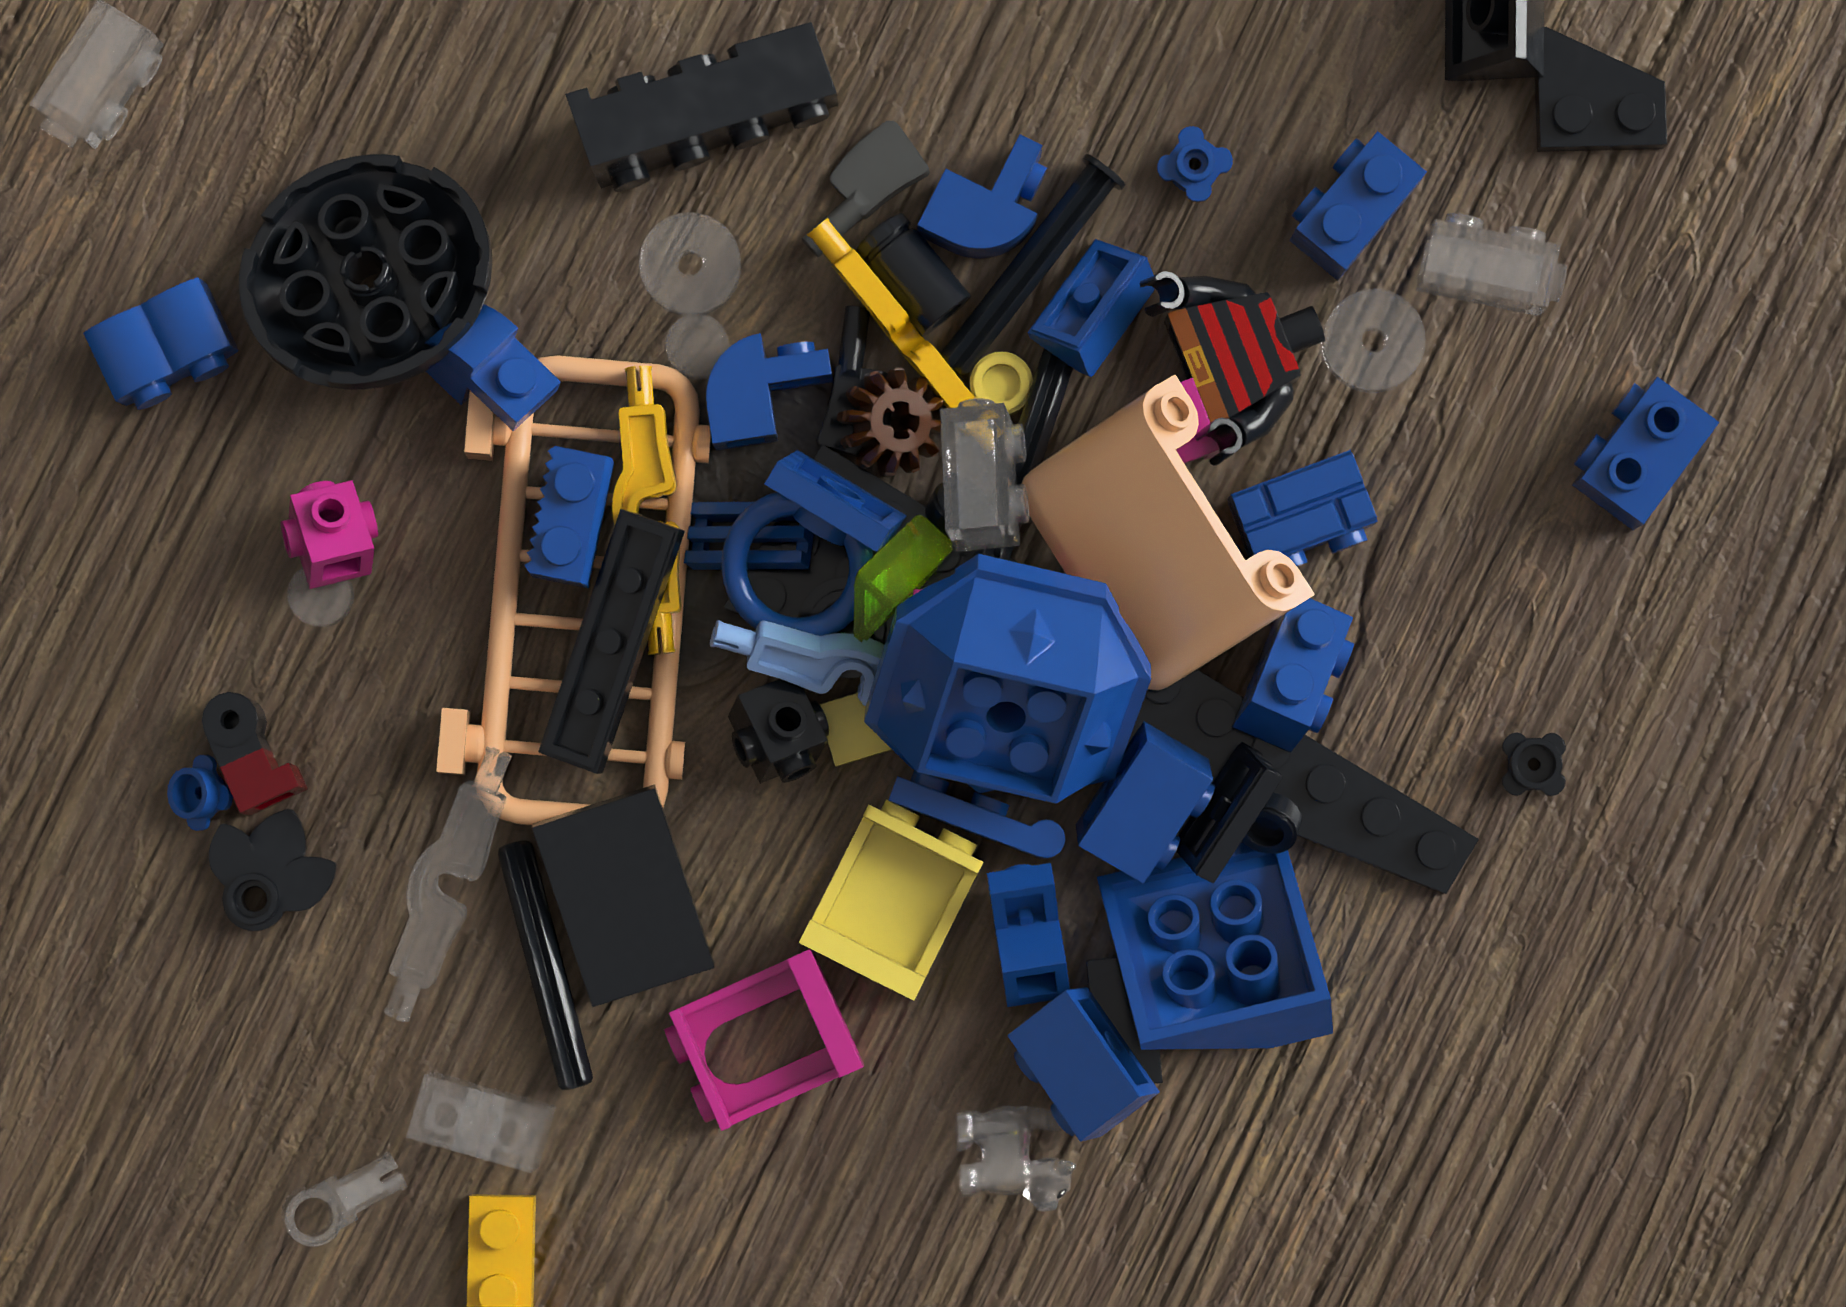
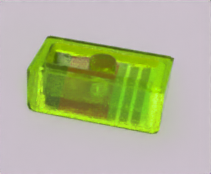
M916 515L857 572L854 584V637L860 642L863 640L867 641L895 614L897 606L912 597L913 589H920L953 551L952 546L954 543L924 516Z

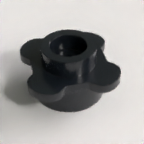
M1518 732L1508 735L1502 743V751L1507 755V773L1502 777L1503 788L1514 796L1521 795L1526 790H1541L1547 796L1559 794L1566 784V779L1561 774L1563 766L1561 755L1566 750L1564 740L1555 733H1548L1542 738H1526ZM1531 758H1536L1540 763L1539 768L1535 771L1528 767V761Z

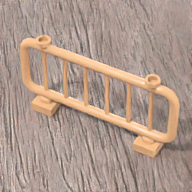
M560 355L540 357L538 360L560 381L627 387L625 368L631 366L637 368L639 388H641L639 366H652L653 389L665 391L674 402L673 435H667L668 446L671 448L676 491L672 495L667 496V498L647 499L641 503L639 508L665 510V523L672 521L679 526V529L685 530L680 545L679 560L681 611L671 613L674 649L676 652L663 653L661 629H659L661 654L654 655L651 688L632 686L628 698L650 700L646 751L611 748L607 761L645 764L643 788L655 784L662 807L664 808L668 794L669 779L682 780L685 742L672 740L687 565L684 563L685 552L689 550V539L687 537L689 526H691L696 463L709 464L710 425H699L700 407L698 394L691 381L677 369L652 363ZM470 391L464 449L467 458L493 461L494 445L505 446L481 725L470 724L471 712L469 710L442 708L436 772L466 776L467 762L478 763V793L486 808L501 820L521 825H533V823L591 804L519 799L512 797L506 792L502 780L504 753L547 756L538 752L541 745L539 742L506 740L510 689L558 693L562 680L511 676L515 625L579 631L583 618L517 613L521 562L528 563L531 561L527 554L530 550L522 549L526 499L540 500L544 497L540 490L542 487L528 486L532 436L621 443L620 430L533 423V413L515 431H512ZM608 493L606 506H612L613 493ZM595 556L593 568H601L604 556Z

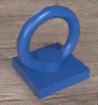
M797 450L779 460L767 478L765 485L776 492L768 494L748 506L731 526L722 552V577L732 605L739 615L753 628L756 629L760 621H768L823 636L838 633L856 618L857 578L874 561L873 550L877 552L895 537L907 515ZM794 515L795 520L812 533L833 544L845 546L848 555L849 574L842 594L829 608L813 616L789 617L773 611L757 597L748 578L747 557L754 538L767 524L784 516Z

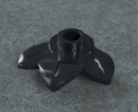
M286 809L267 817L255 828L250 836L234 826L224 823L220 824L211 841L209 863L212 872L225 886L222 897L224 911L232 923L244 930H265L275 925L282 918L285 911L311 909L322 900L335 879L337 871L336 862L321 857L305 856L307 851L305 831L294 810ZM253 887L262 888L267 895L265 907L257 912L250 910L245 902L247 892Z

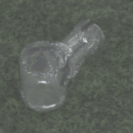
M387 1151L380 1158L339 1180L333 1175L314 1186H304L294 1190L287 1196L282 1205L281 1220L283 1227L300 1244L318 1247L329 1243L337 1236L341 1229L358 1220L357 1213L399 1190L403 1191L408 1186L399 1172L381 1181L379 1180L381 1176L398 1168L392 1155ZM320 1198L327 1204L329 1209V1220L326 1226L321 1231L313 1234L299 1231L294 1221L298 1205L306 1199Z

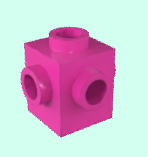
M353 480L335 484L332 481H319L305 486L299 493L290 495L289 519L280 522L282 538L289 558L300 557L309 589L372 573L374 556L372 538L378 537L377 522L370 501L359 502Z

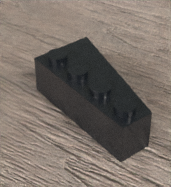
M812 22L734 44L727 50L730 58L728 60L717 62L714 54H700L679 60L676 65L667 71L668 77L656 80L653 75L643 76L642 72L618 78L615 81L616 86L608 90L607 95L591 99L587 88L566 93L565 95L586 155L600 188L613 185L615 192L626 191L648 182L651 179L648 173L650 171L670 164L673 165L675 171L689 169L710 159L708 151L732 143L735 150L749 148L769 139L768 130L792 122L794 129H800L827 119L830 116L828 109L838 106L837 92Z

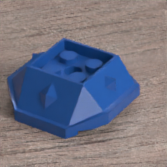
M977 554L955 568V574L927 586L897 606L866 703L864 722L905 763L918 773L967 783L979 794L998 790L1057 804L1087 785L1115 779L1151 681V664L1134 633L1119 613V606L1106 583Z

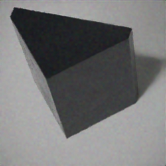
M1445 0L1446 81L1544 77V0Z

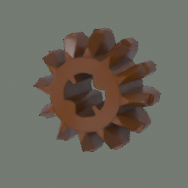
M897 367L889 370L886 379L878 371L869 372L864 375L865 389L854 386L846 391L845 396L856 410L839 412L837 420L842 424L853 425L854 433L844 436L841 439V445L844 448L862 446L856 461L859 467L868 468L877 461L880 475L889 477L895 475L899 466L906 473H914L920 470L919 455L926 458L937 455L939 449L936 443L929 437V434L945 433L948 426L941 420H932L931 411L943 406L944 400L940 396L925 400L922 398L927 389L928 379L920 376L907 384L905 370ZM890 412L892 418L901 420L900 431L894 432L893 427L883 425L885 413Z

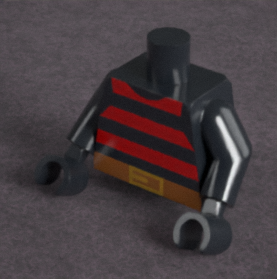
M1163 271L1140 281V287L1152 286L1160 297L1159 303L1145 308V313L1148 316L1154 317L1171 309H1179L1167 313L1164 324L1186 380L1193 378L1210 420V424L1200 430L1195 435V439L1199 441L1205 436L1211 437L1219 446L1220 452L1209 460L1210 464L1213 466L1219 465L1240 448L1268 435L1292 403L1294 395L1292 385L1301 376L1293 353L1325 341L1323 328L1314 308L1309 306L1279 318L1268 292L1256 294L1246 283L1210 276L1178 277L1172 272Z

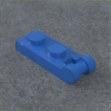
M916 770L913 771L910 781L897 776L888 800L901 807L1037 858L1047 859L1054 857L1061 852L1065 844L1064 830L1058 823L1052 820L1045 819L1036 822L1032 826L1006 817L1010 805L974 792L970 803L946 795L950 785L949 782L931 775L918 773Z

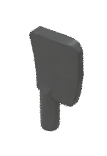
M885 121L861 139L831 173L830 181L832 186L845 200L821 222L829 218L830 223L841 236L862 218L867 219L891 198L929 175L928 165L898 123L895 121ZM807 234L802 238L806 246L817 257L823 254Z

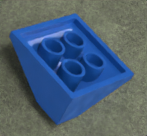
M1242 842L1214 884L1197 876L1181 857L1171 859L1163 870L1154 867L1144 884L1122 871L1097 877L1141 1050L1274 1048L1333 1034L1331 997L1288 850L1277 854H1266L1255 851Z

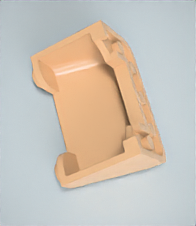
M1176 375L1155 385L1044 460L1023 478L1020 487L1021 500L1025 510L1064 572L1068 575L1107 584L1119 606V613L1134 633L1151 664V681L1148 689L1157 691L1170 687L1315 595L1298 567L1289 557L1281 552L1265 550L1245 560L1176 450L1196 435L1199 425L1198 413Z

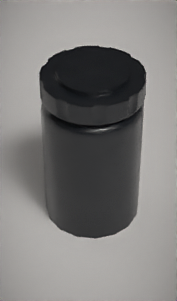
M900 213L888 218L873 229L861 241L856 251L865 263L868 262L870 269L906 311L916 329L922 336H925L960 310L971 298V295L915 228H909L911 222L904 213Z

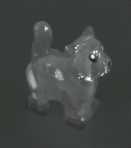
M1002 1106L984 1113L978 1111L957 1112L955 1120L957 1151L968 1150L972 1144H977L980 1146L982 1153L981 1162L962 1164L958 1167L960 1196L972 1197L977 1192H991L999 1195L1020 1194L1030 1200L1038 1211L1048 1212L1056 1210L1059 1201L1071 1189V1174L1076 1169V1164L1054 1157H1043L1033 1161L1029 1158L1032 1130L1041 1129L1051 1132L1063 1130L1054 1119L1051 1111L1037 1106Z

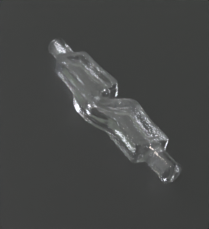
M486 747V752L475 781H466L460 786L440 839L421 854L411 871L406 896L410 916L389 968V973L398 977L387 1007L384 1009V1013L391 1018L398 1013L396 1020L410 1021V1015L421 987L428 989L436 982L445 956L467 916V908L463 903L457 902L454 898L440 890L438 886L439 876L441 874H449L458 878H466L469 881H475L482 876L485 870L495 828L506 803V796L498 792L509 761L512 759V755L505 751L498 755L500 749Z

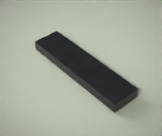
M620 509L538 751L539 753L596 774L603 773L685 530L628 510Z

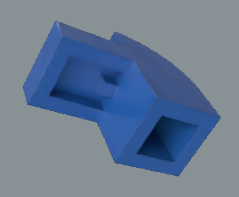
M1019 134L992 191L945 169L917 225V231L924 239L952 253L968 258H991L1014 249L1027 238L1036 224L1037 213L1018 204L1021 197L1031 202L1046 174L1047 167L1038 163L1041 158L1043 145Z
M483 304L480 314L469 331L449 349L446 357L426 370V372L460 405L469 399V392L471 391L512 431H515L558 391L561 381L515 338L518 331L516 325L495 309ZM452 323L439 330L425 344L431 346L438 345L443 338L444 332Z
M761 333L743 338L730 346L715 363L710 373L706 390L712 444L715 450L777 442L778 435L771 391L833 382L828 349L815 351V344L810 341L790 343L777 347V357L766 358Z
M1051 863L1034 866L1018 864L1002 871L987 873L990 904L1007 1007L1051 1001L1065 990H1070Z

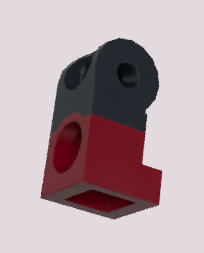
M233 692L218 694L208 702L203 711V729L240 813L252 816L308 790L298 766L291 763L278 766L264 735L267 726L265 712L257 702L240 693Z

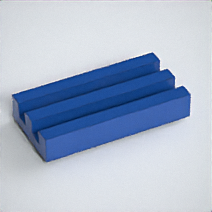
M692 502L691 515L696 520L695 526H689L687 539L693 543L692 550L685 552L684 563L693 570H722L723 551H709L710 542H725L731 526H712V522H735L738 516L754 502ZM789 515L778 518L772 522L797 521L795 520L794 515ZM800 523L799 526H765L756 535L752 543L797 542L796 550H749L747 569H809L814 533L803 527Z

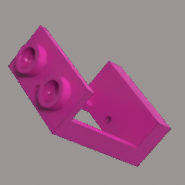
M812 949L806 950L669 1012L674 1025L664 1029L678 1063L682 1064L690 1060L700 1084L690 1089L703 1120L707 1123L716 1119L721 1131L824 1083L864 1067L862 1058ZM800 989L826 1047L750 1082L732 1084L726 1083L714 1076L707 1066L705 1057L706 1043L713 1030L727 1021Z

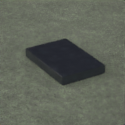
M655 784L533 823L532 829L592 1007L715 968L714 960Z

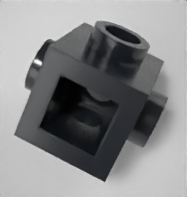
M782 679L739 694L728 715L734 729L731 737L735 753L745 768L752 767L760 784L778 776L783 783L807 775L817 767L815 762L828 742L826 736L829 735V726L825 713L819 703L815 700L809 701L803 687Z

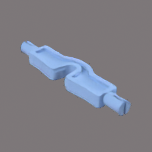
M717 620L710 639V647H717L746 655L747 669L780 678L818 694L827 693L843 672L857 670L862 673L858 686V698L864 706H866L885 646L876 640L861 635L834 633L818 636L768 621H760L756 630L752 631Z

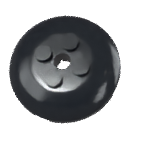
M369 154L353 156L323 165L302 176L283 190L262 213L261 216L264 222L257 232L250 249L244 248L239 271V294L245 319L259 344L276 363L297 377L314 384L344 390H366L390 386L408 380L428 370L448 355L449 349L473 326L486 300L492 273V249L489 234L481 214L467 192L455 180L435 167L429 170L418 165L403 162L400 156ZM380 274L374 280L375 286L373 288H369L368 285H360L370 275ZM452 323L444 332L443 338L438 345L431 346L425 344L439 330Z

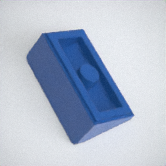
M1095 239L1027 332L1030 339L1078 372L1092 377L1155 290L1152 286L1140 287L1139 284L1140 281L1153 276L1147 257Z

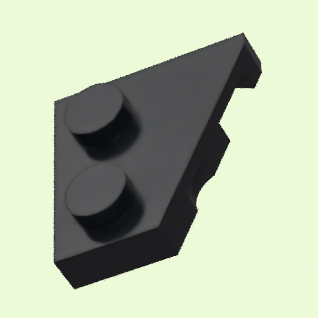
M1544 27V77H1535L1537 152L1664 149L1667 145L1665 81L1555 30Z

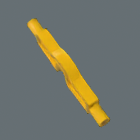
M826 218L810 231L807 236L823 252L832 264V268L870 313L907 362L920 376L928 379L927 385L936 396H940L944 400L943 405L961 426H964L971 437L986 453L985 455L987 457L991 456L1008 439L985 414L984 408L936 348L919 334L910 322L906 311L854 248L851 249L845 239L830 223L829 218Z
M648 365L639 366L641 391H639L637 368L635 366L625 368L629 407L619 409L623 471L616 482L613 492L612 515L614 525L616 524L620 509L639 514V507L643 501L650 498H660L663 495L670 496L676 491V479L668 446L666 414L662 405L654 404L652 366ZM672 521L665 523L676 528H679V526ZM680 547L648 639V655L661 654L659 629H661L663 653L676 652L674 649L671 613L681 611L679 584Z

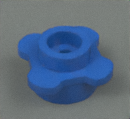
M1189 126L1179 132V143L1170 155H1164L1158 160L1157 172L1162 180L1172 181L1176 187L1186 192L1189 200L1203 202L1210 197L1212 192L1211 186L1217 177L1231 169L1233 158L1227 148H1216L1205 140L1203 131L1200 128ZM1191 159H1198L1201 167L1193 170L1189 167V161Z
M198 755L193 761L192 768H182L176 771L171 777L167 789V797L171 809L177 816L187 819L188 826L195 831L208 829L211 818L219 810L229 809L233 802V796L228 785L225 784L216 771L217 762L210 755Z

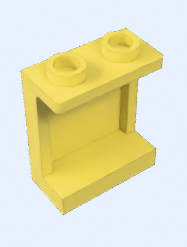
M886 799L881 810L868 804L863 818L799 943L914 1001L983 862L972 856L977 847L975 843L945 828L942 829L937 839L915 828L920 818L919 815Z

